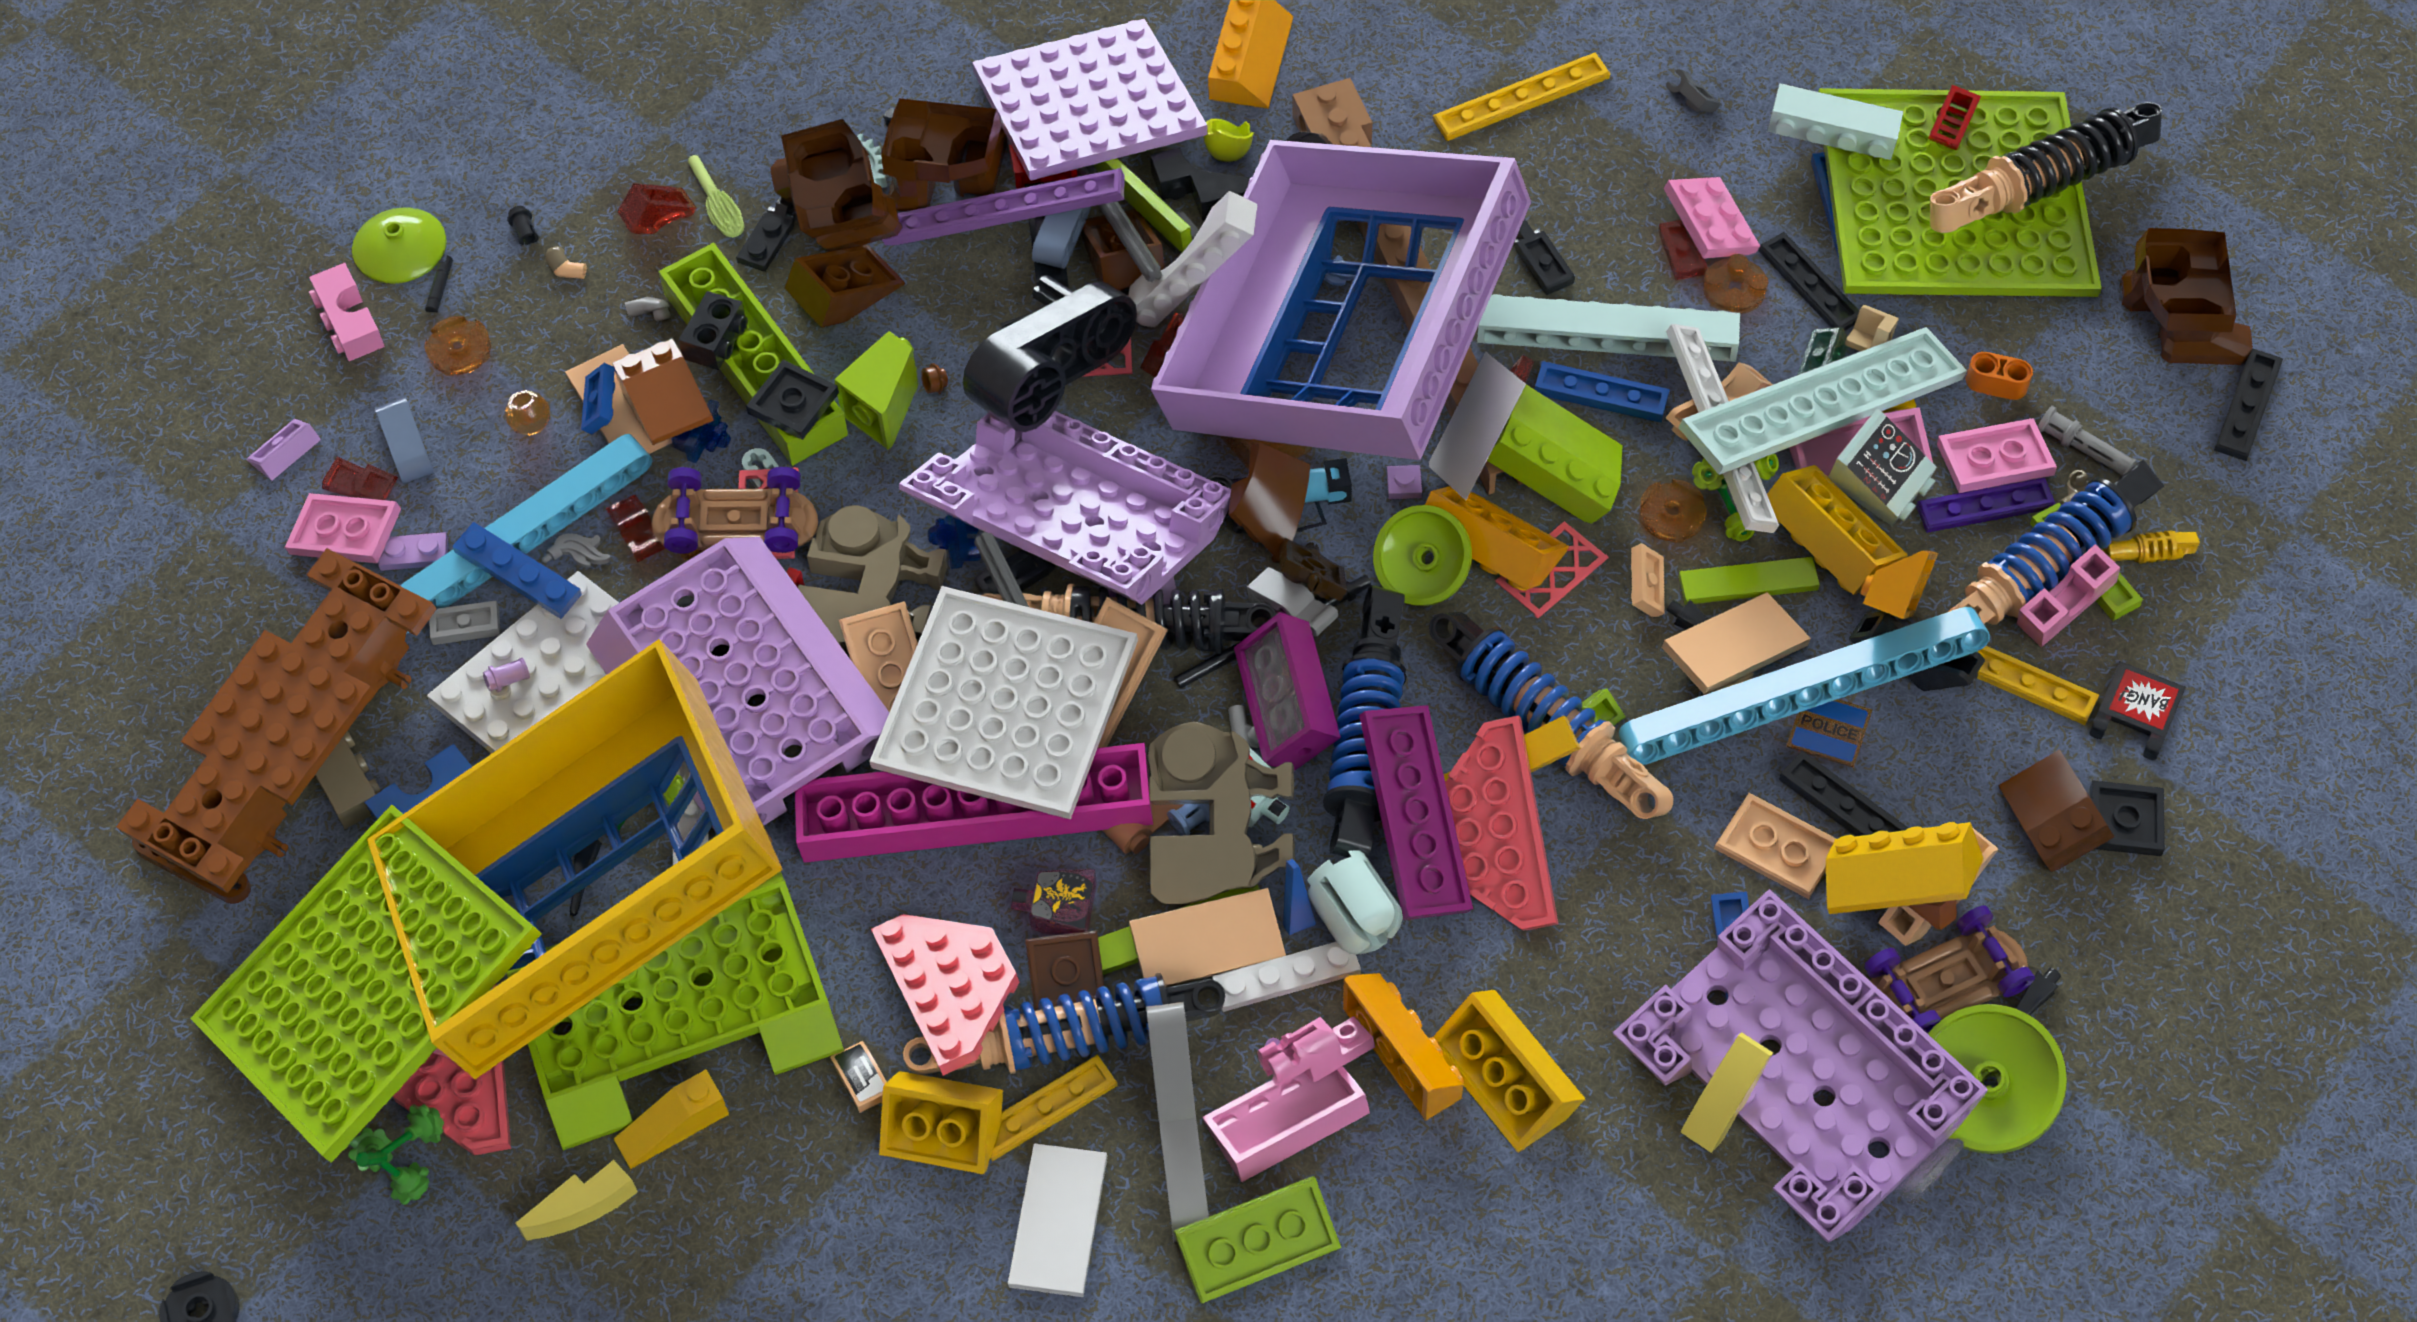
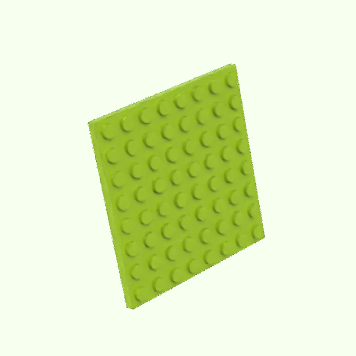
M1819 88L1818 92L1903 111L1898 139L1891 160L1823 145L1844 294L2099 297L2102 287L2082 181L2075 186H2068L2062 192H2055L2048 198H2041L2037 203L2031 204L2015 214L2004 211L1992 215L1988 214L1982 219L1972 221L1948 233L1936 232L1930 227V197L1934 192L1947 189L1960 181L1974 177L1976 173L1985 170L1988 161L1995 156L1999 157L2008 152H2014L2022 146H2028L2033 141L2041 140L2047 135L2055 134L2061 129L2070 127L2071 123L2065 92L1970 91L1980 95L1981 98L1956 151L1928 139L1949 90ZM1951 103L1950 105L1964 112L1968 111L1967 109L1957 106L1955 104ZM1949 112L1946 113V115L1956 118L1958 120H1964V118H1961ZM1942 122V124L1954 128L1956 130L1960 129V127L1950 124L1948 122ZM1942 130L1938 131L1939 134L1955 140L1956 136Z
M393 805L377 819L190 1018L303 1137L331 1163L347 1148L358 1133L437 1049L431 1042L367 841L369 837L403 815ZM406 818L401 821L405 825L394 834L386 833L380 836L375 843L381 850L382 854H379V856L384 860L390 880L387 878V881L392 884L394 891L391 893L397 899L399 906L396 909L401 914L399 916L400 921L405 925L403 930L409 936L413 949L410 952L413 961L418 964L416 971L421 974L424 983L421 986L427 992L425 999L428 1007L433 1011L437 1023L434 1026L436 1028L489 992L542 933L410 819Z

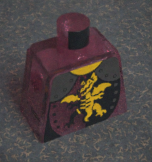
M1093 869L1040 871L1036 876L1034 890L1014 888L1011 908L1014 910L1030 911L1031 930L1052 936L1088 932L1097 886L1096 872Z

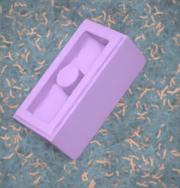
M293 419L251 454L247 461L272 481L321 439L310 424Z

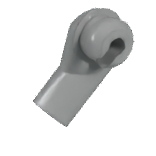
M644 297L625 302L629 318L653 312L654 319L658 322L669 319L671 316L668 309L670 305L666 300Z
M1242 705L1231 706L1228 709L1231 732L1234 731L1244 738L1250 748H1259L1255 728L1247 724L1245 707Z

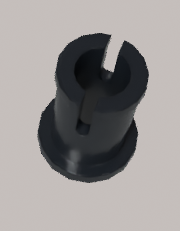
M515 206L508 212L507 221L510 226L514 227L519 244L523 246L524 244L529 245L537 242L539 236L531 221L532 213L524 206Z

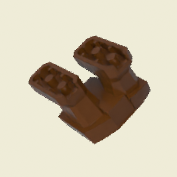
M899 98L889 123L881 152L883 174L892 177L888 196L898 203L897 211H911L929 207L936 182L950 183L953 180L954 190L960 197H964L965 193L982 196L995 193L1007 146V135L1001 127L997 109ZM970 140L965 163H961L966 142Z
M843 119L781 135L785 158L776 160L770 168L775 193L785 201L793 202L794 211L797 212L800 231L812 238L816 237L817 243L828 252L895 237L899 234L902 224L899 222L897 212L898 203L883 193L881 186L874 182L868 157L870 154Z
M2148 228L2136 242L2134 270H2128L2121 277L2119 284L2122 286V305L2130 311L2153 312L2162 324L2158 334L2162 349L2160 357L2168 363L2242 365L2253 349L2250 326L2235 323L2236 308L2225 232Z

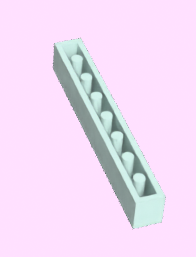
M1494 294L1491 295L1478 325L1477 343L1676 357L1666 331L1671 324L1699 328L1712 360L1736 362L1739 347L1740 313L1704 311L1692 308L1677 309L1661 306L1608 304L1595 301L1580 302L1567 301L1565 299L1511 297Z

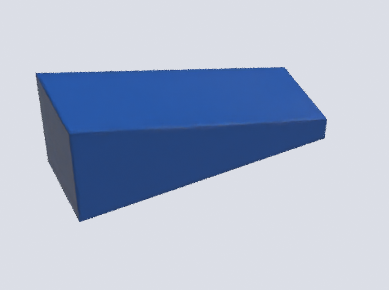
M1293 859L1286 861L1283 926L1289 935L1316 925L1300 866Z

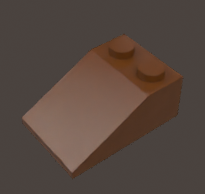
M673 339L659 342L653 347L627 355L623 359L612 363L622 393L652 445L713 421L712 414Z

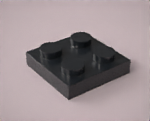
M782 360L746 405L749 415L803 440L839 394L838 385Z
M2092 780L2090 798L2115 836L2095 849L2162 856L2165 850L2164 788Z

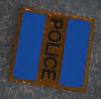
M1837 699L1799 712L1794 721L1786 747L1800 752L1803 750L1807 754L1854 768L1873 709Z

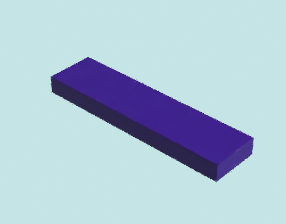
M2045 477L1921 500L1917 501L1916 507L1925 531L1929 533L2040 512L2056 503Z

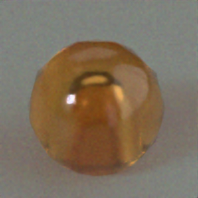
M530 390L519 391L507 401L505 419L507 424L516 433L526 436L537 434L549 423L550 406L537 392Z

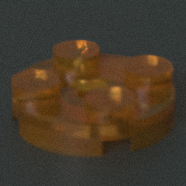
M1734 254L1730 258L1715 262L1705 272L1703 281L1704 296L1713 307L1720 311L1744 314L1757 309L1763 303L1769 282L1765 273L1758 265L1748 261L1744 255ZM1730 282H1740L1741 290L1736 287L1730 289Z
M465 316L449 317L438 322L431 329L432 335L428 341L427 339L425 341V351L429 362L435 369L441 371L446 376L472 372L487 362L490 357L491 340L486 327L478 320H475V322L466 320ZM456 342L464 345L460 349H453Z
M1672 479L1671 483L1661 484V481L1649 486L1641 497L1639 521L1647 532L1654 537L1673 543H1682L1686 539L1695 536L1705 523L1707 508L1703 502L1704 497L1698 488L1683 480ZM1674 506L1679 508L1677 515L1668 514L1665 509L1666 507L1672 509Z

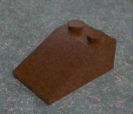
M1136 209L1124 211L1160 266V271L1165 269L1162 244L1145 218ZM1105 215L1086 219L1081 236L1097 280L1108 283L1119 291L1125 290L1126 287H1130L1142 275L1141 271Z
M866 244L795 258L784 289L820 327L845 323L903 286L905 282Z
M2060 749L1998 785L2051 872L2066 866L2115 837Z

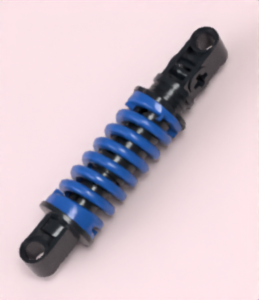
M1370 585L1364 599L1360 640L1354 644L1353 657L1346 659L1342 665L1343 686L1340 692L1341 701L1338 706L1339 717L1336 721L1341 738L1333 743L1332 765L1329 770L1330 782L1323 798L1325 810L1335 817L1329 851L1331 854L1346 858L1351 857L1348 851L1359 850L1368 859L1373 844V824L1382 820L1359 715L1364 711L1401 708L1399 699L1403 695L1402 686L1407 678L1405 674L1406 668L1400 663L1401 649L1397 645L1405 595L1374 585Z

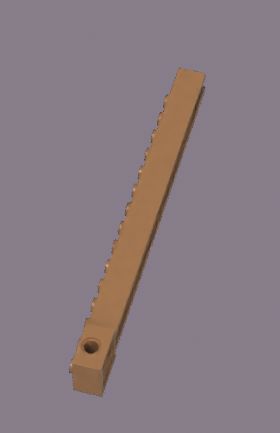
M1351 78L1292 94V117L1300 132L1324 134L1333 145L1371 147L1372 120ZM1357 222L1366 241L1368 223ZM1381 224L1379 226L1374 255L1377 264L1405 267L1411 226ZM1420 246L1416 268L1431 269ZM1384 278L1410 331L1431 282ZM1470 346L1445 402L1451 418L1479 365ZM1486 461L1479 477L1489 495L1495 492L1496 474L1504 471Z

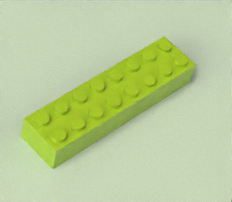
M714 242L658 271L664 295L686 324L689 323L707 291L742 301L745 316L748 318L747 328L742 335L738 336L734 343L731 357L728 360L725 359L720 370L746 405L782 360L814 374ZM835 400L803 440L757 418L792 466L848 436L844 412Z

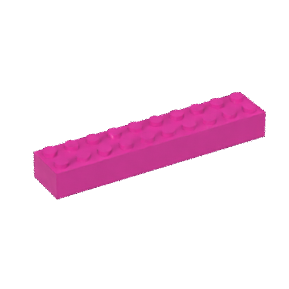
M1145 743L1097 748L1071 819L884 771L813 779L795 791L796 844L804 863L1108 830L1113 826L1125 823L1153 825Z

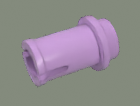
M519 658L516 661L496 668L492 665L488 666V670L483 672V678L489 691L496 690L500 692L502 690L501 687L524 679L527 680L530 678V674L525 660Z

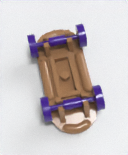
M688 467L672 469L668 473L667 483L668 487L673 490L672 494L658 505L652 519V530L657 541L664 545L667 550L680 554L691 553L695 550H707L725 538L760 537L770 551L787 553L809 542L815 535L818 527L817 511L813 504L805 496L795 491L800 487L801 475L796 469L790 467H775L768 471L767 486L770 489L699 490L702 481V475L699 471Z
M1986 905L1973 908L1957 921L1956 926L1962 935L1920 953L1900 963L1901 957L1896 949L1887 948L1873 955L1864 964V969L1869 977L1872 978L1870 982L1927 1034L1948 1015L1966 1007L1981 1005L2000 995L2004 997L2014 996L2029 987L2035 980L2034 974L2028 967L2027 957L2016 940L2006 933L1997 930L1995 926L1984 928L1993 919V914Z

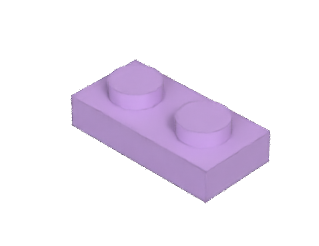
M446 532L389 537L379 559L378 566L381 571L428 567L448 553V535Z

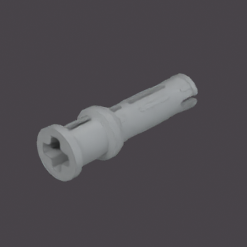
M2050 406L2037 426L2040 433L2044 431L2060 440V445L2069 448L2073 446L2120 475L2131 469L2136 462V459H2132L2108 443L2083 430V425L2078 420L2071 421L2056 412L2057 408L2054 406Z

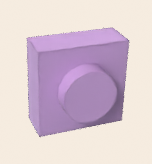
M1420 465L1387 466L1389 499L1422 498Z

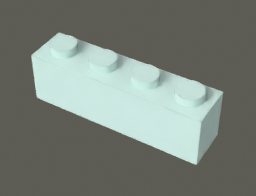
M1779 84L1767 132L1891 160L1898 139L1903 111Z

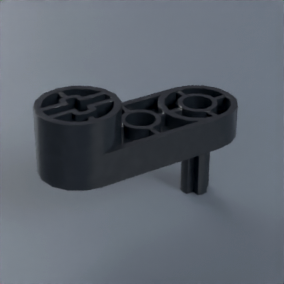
M1042 276L1039 279V286L1033 288L1032 295L1034 299L1046 307L992 334L980 343L972 353L964 370L962 383L965 395L972 402L1016 431L1028 432L1038 428L1057 409L1063 397L1065 385L1108 363L1129 342L1137 320L1136 304L1131 297L1110 284L1101 281L1088 284L1073 292L1050 276Z

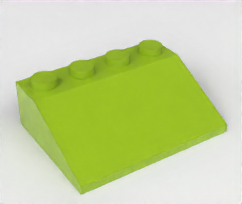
M1525 385L1487 461L1582 521L1592 524L1610 512L1621 484L1623 445L1533 388Z

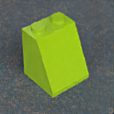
M890 331L883 335L834 379L835 385H838L839 390L837 395L839 406L844 412L845 419L887 450L895 442L918 387L913 346L905 338H898Z

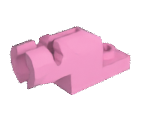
M1354 1016L1332 1029L1319 1017L1297 1031L1281 1036L1282 1039L1279 1045H1276L1273 1041L1259 1049L1257 1054L1267 1076L1273 1074L1274 1084L1291 1080L1303 1072L1315 1083L1373 1049L1375 1043L1373 1036Z

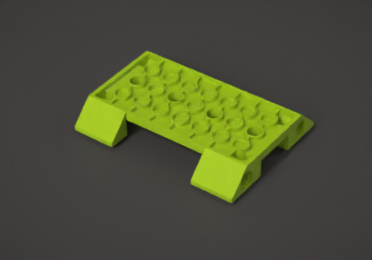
M781 871L560 1021L559 1023L569 1022L572 1024L570 1032L562 1036L555 1035L553 1031L556 1025H554L528 1043L543 1096L563 1151L623 1130L633 1122L625 1094L619 1083L620 1081L757 1033H761L774 1075L844 1051L825 991ZM557 944L546 947V952L555 947ZM771 949H778L782 952L780 959L775 962L765 961L763 959L764 954ZM524 967L507 971V977H511ZM702 973H708L713 976L712 981L706 986H696L694 984L695 978ZM637 997L643 1000L642 1005L637 1010L628 1011L624 1009V1004L630 998Z

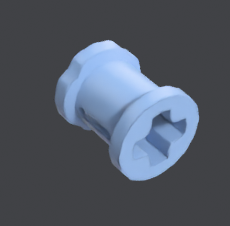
M1185 804L1177 810L1171 809L1167 812V816L1171 825L1181 836L1190 835V830L1203 821L1209 822V804Z

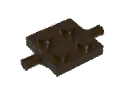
M1285 537L1279 547L1280 570L1283 572V575L1293 583L1301 584L1303 582L1307 584L1309 591L1312 592L1313 590V594H1317L1325 599L1332 597L1341 601L1347 591L1344 567L1321 555L1317 544L1314 546V543L1310 542L1306 546H1302Z

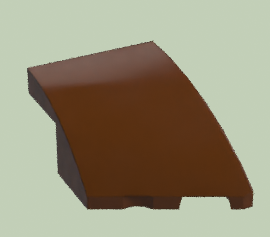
M1259 442L1251 446L1248 477L1231 484L1229 515L1239 526H1242L1247 531L1248 536L1255 543L1261 542L1273 554L1271 560L1274 563H1280L1279 547L1285 537L1293 541L1306 499L1311 464Z

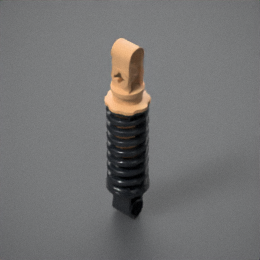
M2152 102L2139 103L2124 112L2115 107H2108L2101 110L2097 115L2089 117L2080 123H2075L2068 128L2061 129L2055 134L2047 135L2041 140L2033 141L2028 146H2022L2014 152H2008L1999 157L1991 158L1986 169L1976 173L1974 177L1960 181L1954 186L1934 192L1931 195V229L1940 233H1948L1972 221L1982 219L1988 214L1992 215L2000 211L2015 214L2022 211L2025 207L2037 203L2041 198H2048L2055 192L2064 191L2068 186H2075L2082 180H2089L2095 174L2106 172L2108 168H2116L2133 162L2138 154V148L2160 140L2162 107Z
M1074 584L1067 586L1065 595H1054L1052 591H1044L1043 596L1022 593L1030 608L1094 623L1106 598H1111L1168 629L1159 646L1163 650H1168L1172 646L1175 637L1177 647L1181 651H1185L1190 647L1193 638L1197 650L1221 654L1225 641H1243L1258 629L1252 624L1256 618L1265 617L1270 620L1276 615L1274 609L1265 603L1226 602L1224 589L1211 590L1209 593H1204V603H1207L1206 605H1200L1198 590H1191L1189 592L1188 605H1182V595L1179 589L1171 591L1170 604H1164L1163 591L1159 589L1152 595V598H1149L1142 605L1116 593V597H1109V589L1103 586L1099 588L1098 596H1090V588L1088 586ZM986 593L981 595L1003 601L1000 594Z

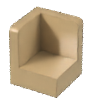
M1863 305L1859 311L1855 326L1845 341V345L1858 351H1864L1888 342L1893 338L1899 318Z

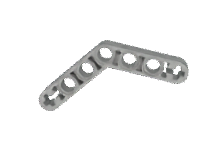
M1183 1002L1146 1007L1173 1242H1177L1174 1230L1209 1217Z

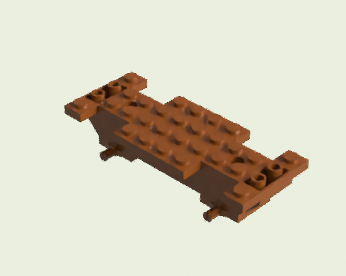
M328 548L325 549L307 573V576L312 582L329 590V594L292 643L264 630L181 740L187 748L205 757V759L167 810L163 813L137 798L116 826L123 834L148 847L154 853L226 893L231 890L255 857L265 849L279 858L285 855L282 851L287 852L288 845L274 838L277 827L287 815L282 807L285 803L291 806L295 803L367 703L372 700L382 686L389 681L402 689L408 687L406 683L410 685L411 676L397 670L400 660L410 648L405 642L406 633L409 632L417 636L437 610L435 605L427 599Z

